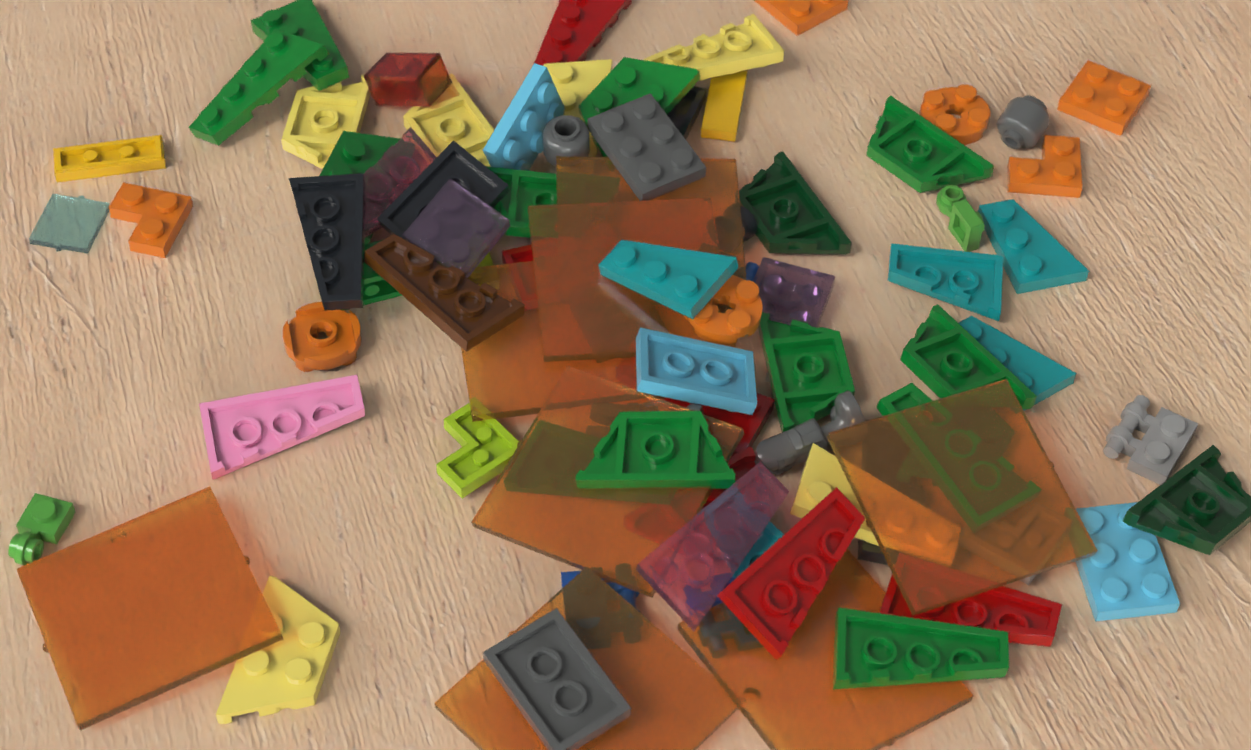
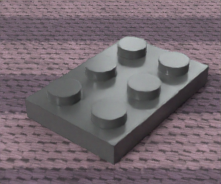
M651 93L588 118L587 128L641 203L706 176L707 167Z
M557 608L483 652L484 662L548 750H577L631 716L629 704Z

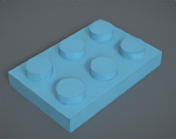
M534 63L483 148V152L491 167L530 171L538 154L543 152V129L546 123L552 118L564 115L565 107L547 67Z
M645 328L639 329L636 337V379L638 392L686 401L691 404L725 409L730 412L753 415L757 406L753 351Z
M1138 502L1064 510L1062 518L1072 522L1067 537L1095 622L1177 613L1180 602L1156 535L1129 526L1122 521L1128 509Z

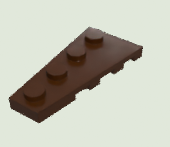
M395 234L364 251V262L466 352L524 315L525 304L516 299H513L511 302L497 295V289L486 283L480 286L465 278L464 271L453 265L446 267L435 262L434 255Z

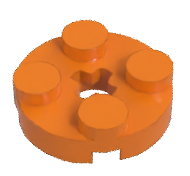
M962 84L958 87H945L929 90L924 93L919 115L963 145H968L978 141L982 137L983 131L987 130L990 109L986 101L977 95V90L973 86ZM950 114L959 115L960 118H955V116L950 115Z
M732 275L694 319L685 315L684 317L687 322L689 320L690 324L695 327L694 333L703 340L721 345L737 343L738 338L744 337L747 334L750 337L759 327L763 310L762 300L759 296V287L751 280H744ZM724 304L731 309H727L726 313H720L716 305Z
M322 301L314 302L296 310V317L289 324L287 319L284 324L283 341L285 351L295 361L296 367L301 371L310 372L313 370L333 369L341 365H350L357 358V351L361 345V329L357 316L351 310H349V313L344 310H324ZM319 332H325L329 336L325 339H316Z

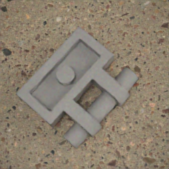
M1138 395L1133 402L1128 403L1121 413L1122 420L1119 425L1112 427L1106 437L1107 444L1103 449V453L1111 459H1116L1120 453L1131 457L1127 470L1161 485L1170 477L1193 438L1198 423L1161 407L1156 417L1147 414L1146 410L1150 405V401L1147 397ZM1135 429L1145 433L1141 441L1132 436Z

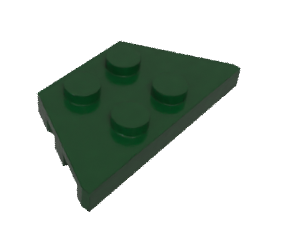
M783 151L774 156V163L766 171L761 169L753 177L751 183L744 185L735 194L734 205L745 207L754 216L758 226L756 236L769 253H850L852 242Z
M1212 445L1128 509L1122 521L1134 528L1210 556L1251 522V496L1242 489L1241 482L1234 471L1227 472L1226 474L1218 462L1221 452Z

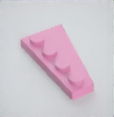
M357 375L199 403L213 480L365 416Z

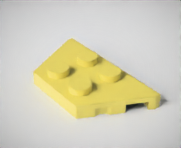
M372 74L361 75V82L342 86L340 81L321 91H318L314 86L297 90L282 136L283 149L323 169L343 131L360 133L373 87Z
M449 74L444 78V86L436 93L432 91L427 93L419 105L413 106L403 116L404 127L413 140L418 142V147L430 164L454 140L483 165L491 167L483 152V148L494 132V129L455 76Z
M269 576L219 704L216 712L218 723H232L233 716L257 711L259 712V717L278 713L285 708L299 709L315 705L340 636L339 623L274 576Z

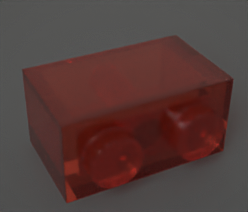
M385 53L363 76L376 105L430 107L452 84L440 53Z

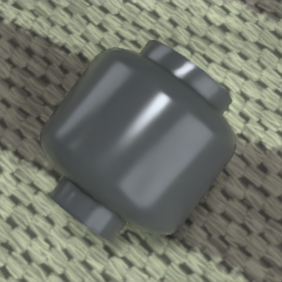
M1033 96L1012 99L997 122L998 132L1002 136V141L1013 149H1019L1020 147L1028 149L1036 146L1050 123L1047 107L1041 100Z
M560 115L546 123L543 129V153L551 165L560 169H573L586 161L590 153L589 129L580 118L571 115Z

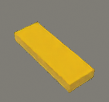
M748 70L711 78L701 127V138L736 142Z
M162 135L53 148L54 173L57 182L166 169Z

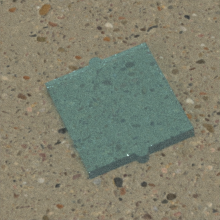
M52 194L29 237V242L33 245L55 248L57 252L69 250L88 254L109 213L110 203L85 199L84 196L77 198Z

